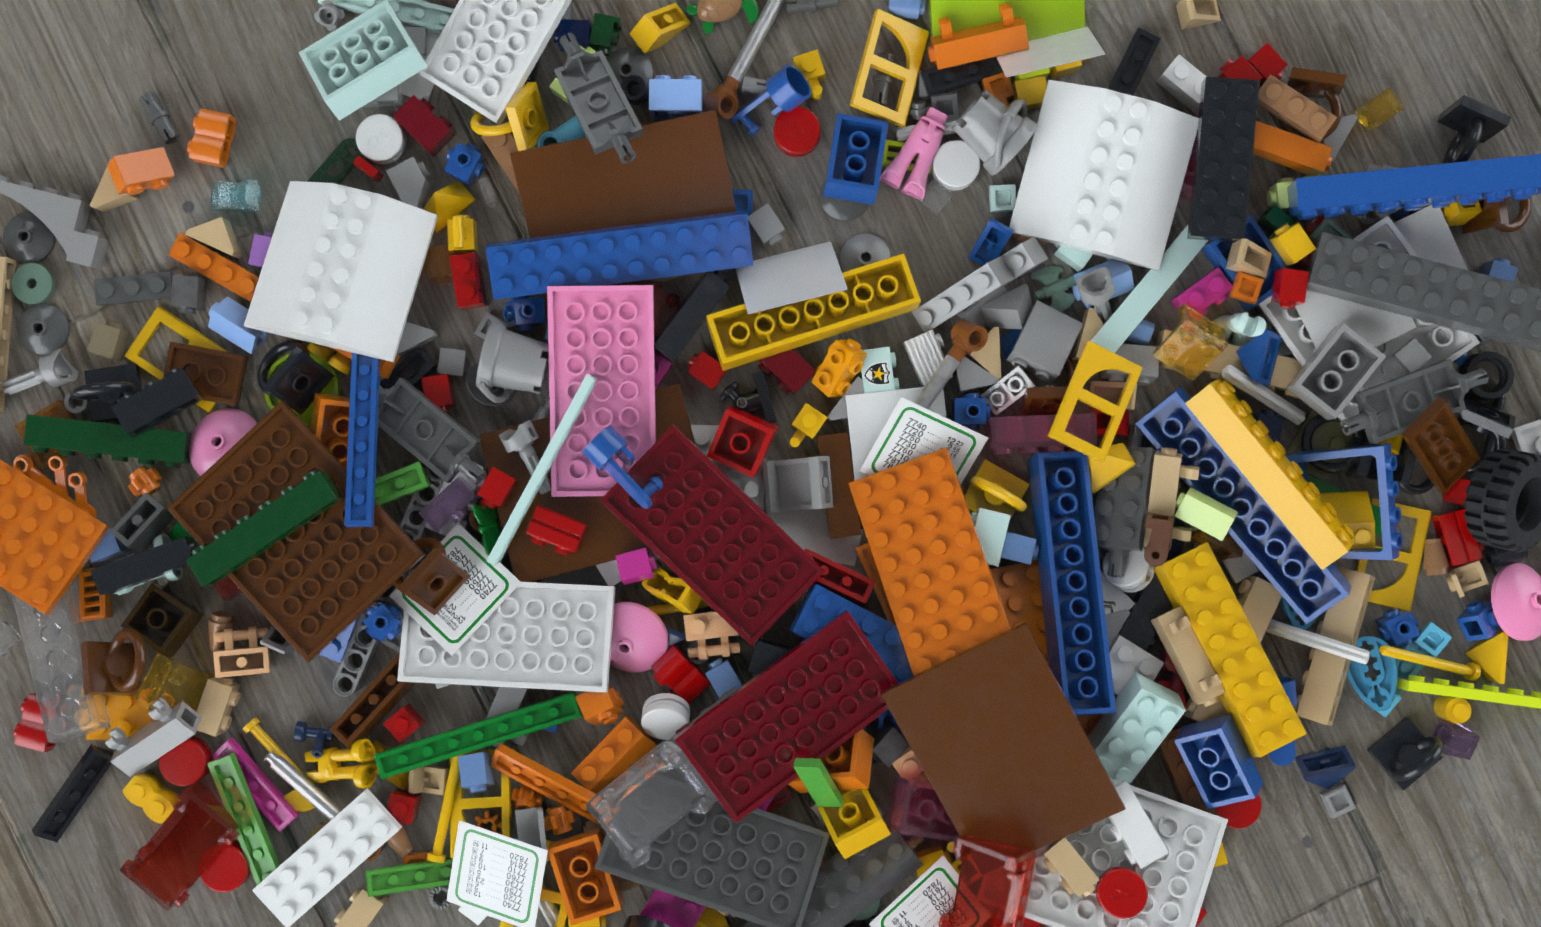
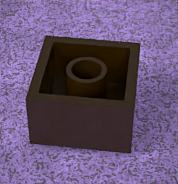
M151 583L121 624V627L124 629H135L140 633L145 644L161 655L174 657L204 614L166 587Z

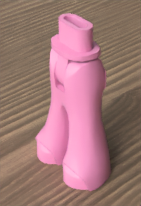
M930 107L926 116H921L920 121L911 131L900 152L882 171L880 180L895 189H899L911 161L918 154L915 165L901 192L915 199L923 200L929 170L941 144L943 132L946 129L944 124L948 116Z

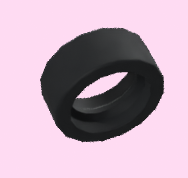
M1485 351L1468 357L1459 369L1460 374L1464 375L1472 372L1479 362L1490 361L1498 368L1500 377L1497 387L1493 390L1482 391L1476 386L1469 389L1466 395L1475 400L1486 401L1500 398L1510 390L1514 381V370L1512 364L1505 356L1498 352Z

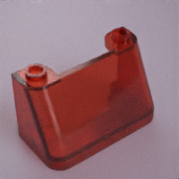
M202 782L184 790L178 798L180 802L174 806L176 809L150 841L138 850L139 853L135 856L134 861L128 859L119 870L166 911L175 905L179 908L186 902L190 896L187 892L222 849L226 845H232L240 835L237 832L240 828L238 823Z
M970 835L959 837L953 847L956 859L962 862L954 905L947 913L942 914L939 920V927H1023L1036 862V851L1025 846Z

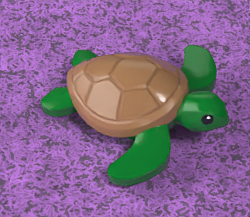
M699 0L698 4L688 5L686 12L691 16L698 15V18L704 21L702 25L704 33L709 35L713 31L714 23L733 18L741 7L747 15L748 22L753 24L758 17V6L755 0Z

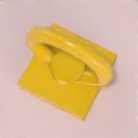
M527 82L505 107L509 122L493 126L482 125L481 122L487 117L478 111L471 118L470 126L479 135L499 136L513 132L518 151L534 148L538 143L539 137L549 129L536 82Z
M984 459L975 476L971 478L964 497L969 510L976 512L977 508H983L1011 515V519L1015 510L1020 512L1026 510L1027 505L1022 500V497L1030 484Z

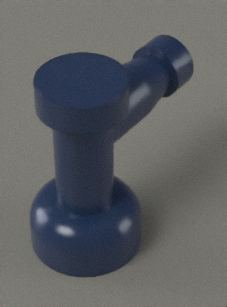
M297 721L294 741L303 742L307 737L316 738L312 755L319 758L322 757L325 743L333 742L334 734L329 730L330 726L328 729L308 727V724L304 721Z

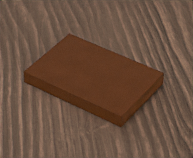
M170 341L164 375L170 370L177 368L180 370L183 368L189 373L204 400L239 407L249 356Z

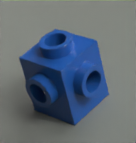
M458 143L456 148L452 147L446 158L448 163L444 171L448 175L472 186L476 177L482 175L486 166L484 163L485 158L480 154L481 149L470 143H467L466 146Z
M529 295L513 297L512 300L506 302L503 309V317L505 322L508 323V329L517 328V332L532 331L533 327L546 323L543 297L529 298Z
M979 393L963 394V398H954L952 400V421L964 425L971 430H979V425L986 424V419H990V404H986V398H979ZM969 408L974 410V416L969 414Z
M1476 600L1467 604L1466 609L1456 619L1467 641L1489 639L1495 636L1500 628L1495 618L1491 601L1481 602V600Z
M387 602L379 605V603H376L366 612L368 617L363 623L367 626L365 628L366 632L373 639L383 641L389 638L392 640L401 633L403 612L395 604ZM379 618H383L385 620L384 627L378 621Z
M1393 608L1384 612V616L1375 619L1378 633L1387 644L1403 647L1413 642L1412 638L1420 635L1417 629L1419 627L1418 621L1409 611Z

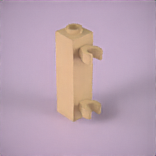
M1164 447L1161 448V451L1155 452L1148 512L1175 517L1180 477L1191 480H1198L1200 467L1181 465L1183 454L1177 453V449ZM1173 524L1170 549L1172 539L1190 542L1192 528L1176 527ZM1146 528L1143 547H1146L1150 542L1152 529Z
M1181 607L1174 608L1152 619L1151 622L1194 705L1204 704L1207 707L1220 701L1218 696L1225 693L1221 685L1222 683L1214 672L1191 628V623Z

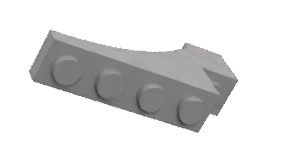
M0 175V193L14 199L29 209L50 229L67 254L66 261L101 270L108 240L100 238V232L85 229L91 207L90 204L83 201V196L68 192L66 197L58 195V190L42 186V190L33 189L34 184L18 180L17 184L9 183V178Z
M1033 237L1004 255L986 263L912 313L924 333L933 330L989 294L1032 270L1048 258L1037 239Z

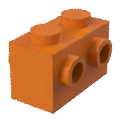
M608 686V693L584 692L575 696L585 721L595 726L603 723L605 725L612 724L619 720V715L624 713L621 707L625 705L620 692L615 691L613 687L610 688Z

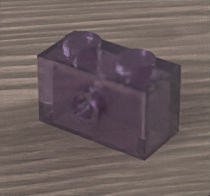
M457 477L425 506L419 514L435 532H443L453 521L458 523L467 515L465 510L478 500L480 496L464 478Z

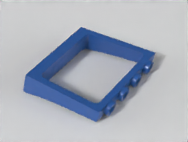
M1391 443L1299 451L1285 455L1290 462L1294 461L1303 471L1302 477L1307 483L1306 463L1309 461L1367 455L1374 456L1377 463L1383 548L1350 549L1339 559L1394 560L1399 557V549L1403 545V536L1401 533H1397V523L1401 519V510L1399 507H1395V497L1399 493V484L1397 481H1393V471L1397 468V458L1395 455H1391Z

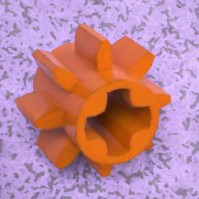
M142 466L130 474L131 484L127 487L134 496L144 495L145 493L152 496L161 488L158 481L163 477L156 468L148 470L146 466Z
M521 784L520 789L513 788L511 805L515 806V810L542 806L543 794Z
M561 804L546 809L548 814L544 816L546 831L552 829L554 835H559L573 829L571 823L576 820L574 811L566 809Z
M487 809L484 813V818L481 815L475 817V820L479 822L475 826L485 829L486 824L491 822L493 825L490 831L502 835V832L499 831V828H502V822L498 818L500 816L499 812L492 815L489 809Z

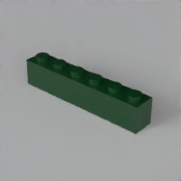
M27 414L23 445L32 446L33 452L49 453V448L59 449L58 454L75 456V452L79 451L86 452L85 457L102 459V454L112 455L111 460L128 462V457L138 458V463L154 465L155 460L165 461L164 466L180 468L181 463H189L188 449L192 433L151 428L133 438L126 434L122 425Z
M316 470L309 472L302 478V483L296 487L291 485L280 492L281 497L275 501L268 500L258 507L259 512L253 516L248 514L236 521L237 526L230 531L225 529L213 537L215 541L208 546L203 544L195 548L191 552L193 556L188 558L186 562L202 587L215 585L344 499L328 473L317 472Z

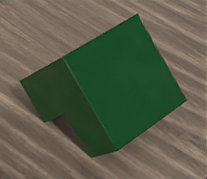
M1276 205L1265 210L1257 220L1258 225L1268 232L1266 236L1269 240L1276 236L1274 231L1282 225L1288 223L1291 226L1297 223Z

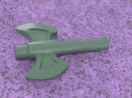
M1057 266L1041 268L1031 275L1032 280L1044 284L1041 289L1033 292L1034 297L1038 301L1051 298L1050 307L1063 312L1076 299L1074 294H1067L1065 292L1068 288L1075 286L1074 276L1059 280L1058 276L1063 272V268Z

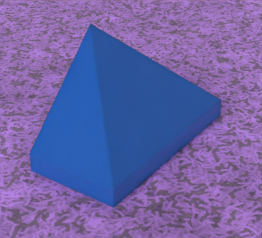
M990 218L968 258L982 266L998 258L1014 230Z
M1265 330L1263 334L1256 336L1236 351L1251 379L1267 387L1270 386L1282 340L1280 335L1270 330Z

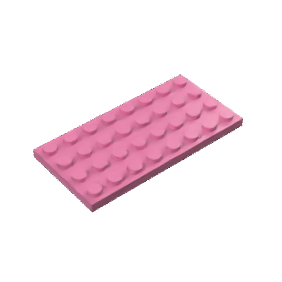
M654 285L547 286L550 441L586 374L597 378L591 394L551 466L552 497L604 496L617 481L605 469L599 471L582 453L585 447L602 430L611 425L629 443L627 448L635 457L633 464L629 467L619 458L615 460L627 473L656 443Z

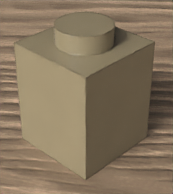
M107 320L106 324L96 322L87 352L121 361L130 332L122 330L123 324L110 320Z

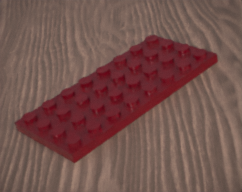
M674 424L627 472L641 489L649 483L652 477H658L662 481L663 488L659 491L656 490L649 497L652 501V506L649 509L640 506L618 482L600 499L613 514L751 646L825 572L803 548Z
M844 610L674 736L673 739L736 824L799 777L793 767L795 758L823 759L887 711L889 708L881 695L882 691L898 684V682L850 613Z

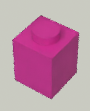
M646 548L615 556L620 578L624 585L655 577L654 570L658 569L654 554H649Z

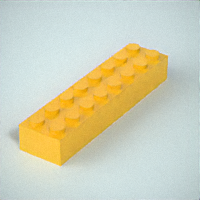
M904 253L843 272L848 290L752 314L747 313L744 303L706 315L707 326L722 371L917 310L921 299Z
M1220 377L1185 404L1323 570L1350 550L1355 542L1353 538L1355 536L1354 532L1347 524H1341L1336 518L1337 512L1333 506L1322 501L1319 497L1320 492L1312 482L1307 483L1302 477L1303 471L1299 465L1287 459L1284 455L1286 453L1284 447L1278 441L1274 442L1269 437V430L1260 420L1256 421L1250 414L1252 413L1250 406L1244 400L1240 401L1234 394L1236 391L1232 384L1227 380L1223 381Z
M1208 542L1166 561L1161 566L1154 567L1155 573L1173 608L1181 607L1191 623V628L1214 672L1218 675L1225 691L1219 697L1227 713L1231 715L1250 756L1263 757L1306 735L1307 733Z

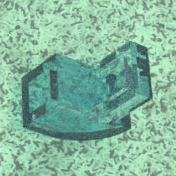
M246 179L240 183L217 181L211 184V210L225 212L259 211L261 191L260 185H257V180Z

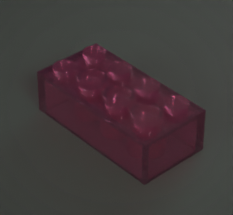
M1096 413L1072 414L1065 431L1092 445H1097ZM1056 415L990 417L986 419L985 436L988 437L985 446L986 451H992L993 456L1012 454V450H1018V455L1038 453V449H1044V452H1064V448H1069V452L1077 450L1048 437Z
M895 776L887 819L888 829L900 834L964 843L930 781Z

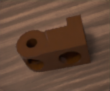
M1148 512L1145 528L1152 529L1150 542L1147 544L1144 552V558L1149 565L1161 566L1166 562L1170 549L1174 516Z

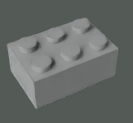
M1343 323L1334 327L1286 388L1326 420L1336 419L1386 356Z

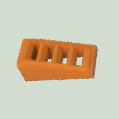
M95 568L82 569L79 572L81 622L113 617L110 594L99 595L98 590L89 592V586L96 585L94 581H88L87 576H92L90 570ZM99 595V601L91 602V596ZM100 606V611L92 612V607Z

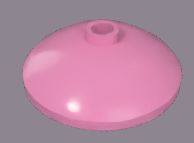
M234 408L219 409L202 418L191 434L188 449L189 458L195 471L202 476L258 422L244 411ZM221 439V444L216 446L217 440Z
M1514 563L1504 566L1495 576L1491 589V603L1495 618L1502 630L1511 638L1519 641L1534 640L1541 635V576L1533 568L1525 564Z
M633 602L615 603L610 665L621 671L631 673L652 669L651 666L668 648V633L663 621L656 613L643 605Z

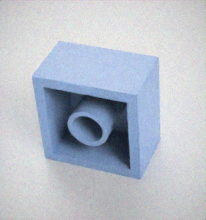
M657 75L655 79H649V112L652 122L703 112L702 79H697L696 76L692 75L682 76L681 79H671V76Z

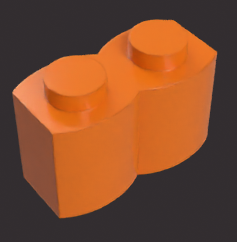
M201 108L193 119L195 134L187 145L189 158L198 163L225 168L230 155L237 119L231 114Z

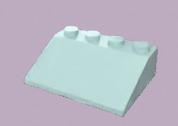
M388 0L382 1L299 52L322 98L338 120L343 119L428 67Z

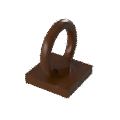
M1292 67L1288 86L1306 97H1326L1331 106V113L1337 117L1333 126L1322 139L1324 140L1336 130L1340 123L1342 105L1338 95L1344 86L1346 75ZM1278 119L1282 130L1307 138Z
M1504 198V201L1497 203H1487V199L1479 200L1482 211L1466 224L1461 225L1462 234L1474 233L1490 228H1495L1501 232L1517 231L1525 225L1529 218L1531 199L1520 200L1519 214L1512 222H1509L1506 198Z
M1069 356L1064 364L1067 380L1063 387L1045 385L1037 388H1026L1020 408L1021 419L1055 418L1076 369L1074 362Z
M425 537L415 540L414 543L420 549L431 548L433 550L405 581L402 576L394 585L400 592L435 616L466 582L470 575L446 556V550L440 541Z
M125 628L114 636L112 642L85 641L81 644L85 695L134 696L139 693L138 683L142 678L146 665V648L144 640L138 631L132 628ZM126 639H130V640L132 641V643H123V642H124Z

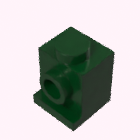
M595 13L589 40L590 47L596 52L602 50L605 56H609L613 46L617 47L619 31H616V29H622L621 19Z

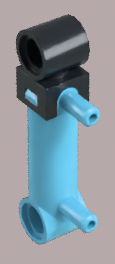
M629 75L622 81L621 88L630 104L642 105L648 100L649 87L642 77ZM640 85L641 92L638 95L632 96L629 94L632 86ZM576 115L553 131L543 133L538 139V147L548 145L554 140L559 143L586 137Z

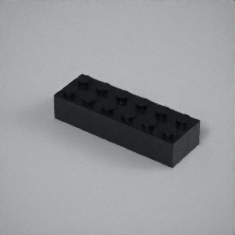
M1205 77L1201 84L1187 239L1236 242L1242 238L1245 239L1260 80Z

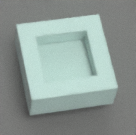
M1015 184L990 185L988 187L990 213L1013 212L1016 202Z

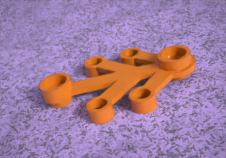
M25 453L14 459L13 467L25 475L27 474L36 482L97 518L96 509L87 503L85 487L87 477L83 472H75L69 475L68 483L71 487L75 488L76 501L69 496L66 476L67 459L63 455H55L48 460L49 468L54 471L56 484L38 469V460L33 454ZM56 459L60 461V467L56 466ZM21 461L25 463V469L22 467ZM75 476L80 478L79 484L75 482Z

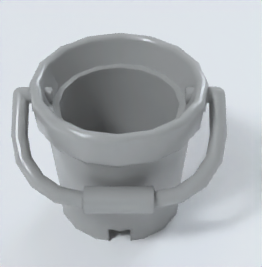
M985 89L980 94L982 95L978 101L974 100L956 121L958 124L954 125L952 130L983 161V166L988 173L994 176L1023 148L1036 131L1038 125L1027 117V104L1024 99L1014 100L1008 107Z
M491 322L479 359L476 387L494 403H503L514 390L540 394L543 388L541 386L542 379H545L549 365L548 343L511 332L502 323ZM494 386L504 388L505 391L503 395L496 397L489 389Z

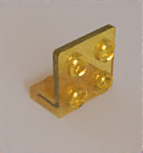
M1183 304L1177 310L1179 325L1153 351V356L1187 378L1195 380L1228 344L1224 328L1186 304Z
M157 653L135 699L148 710L155 708L152 705L154 701L163 698L170 708L183 701L197 712L207 680L213 678L214 675L178 663L170 656Z

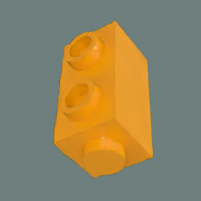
M853 339L835 340L828 348V354L823 363L817 367L811 383L828 397H843L851 386L855 375L862 370L863 362L868 354L860 349L861 345Z

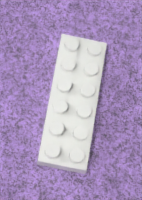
M367 788L252 891L285 927H290L396 834L402 826Z

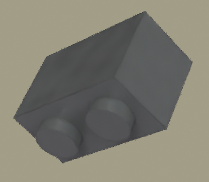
M145 493L111 529L110 533L129 549L140 553L174 519V516L159 501Z

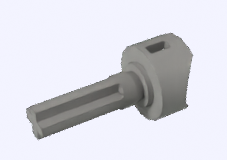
M1103 266L1076 278V284L1081 299L1085 303L1094 306L1102 323L1105 324L1113 315L1108 300L1113 296L1115 287L1110 271Z
M62 348L42 355L39 359L38 368L7 379L1 384L4 387V393L12 395L45 381L52 387H60L75 381L79 373L68 362L62 353Z
M528 420L519 425L517 430L509 429L499 434V437L507 453L519 451V455L532 477L540 460L531 444L539 436L532 422ZM548 476L545 477L539 489L541 495L551 490V481Z

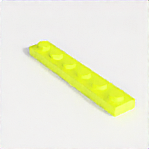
M1408 674V679L1398 678L1397 688L1406 691L1541 709V692L1532 691L1531 695H1523L1524 690L1507 688V692H1501L1498 686L1483 684L1482 689L1474 688V683L1458 681L1456 686L1449 685L1450 680L1433 678V682L1424 681L1425 677L1410 674Z

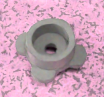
M324 0L322 7L314 14L315 20L321 25L326 26L329 31L336 30L339 20L345 17L343 9L336 8L331 0ZM328 13H331V18L327 16Z

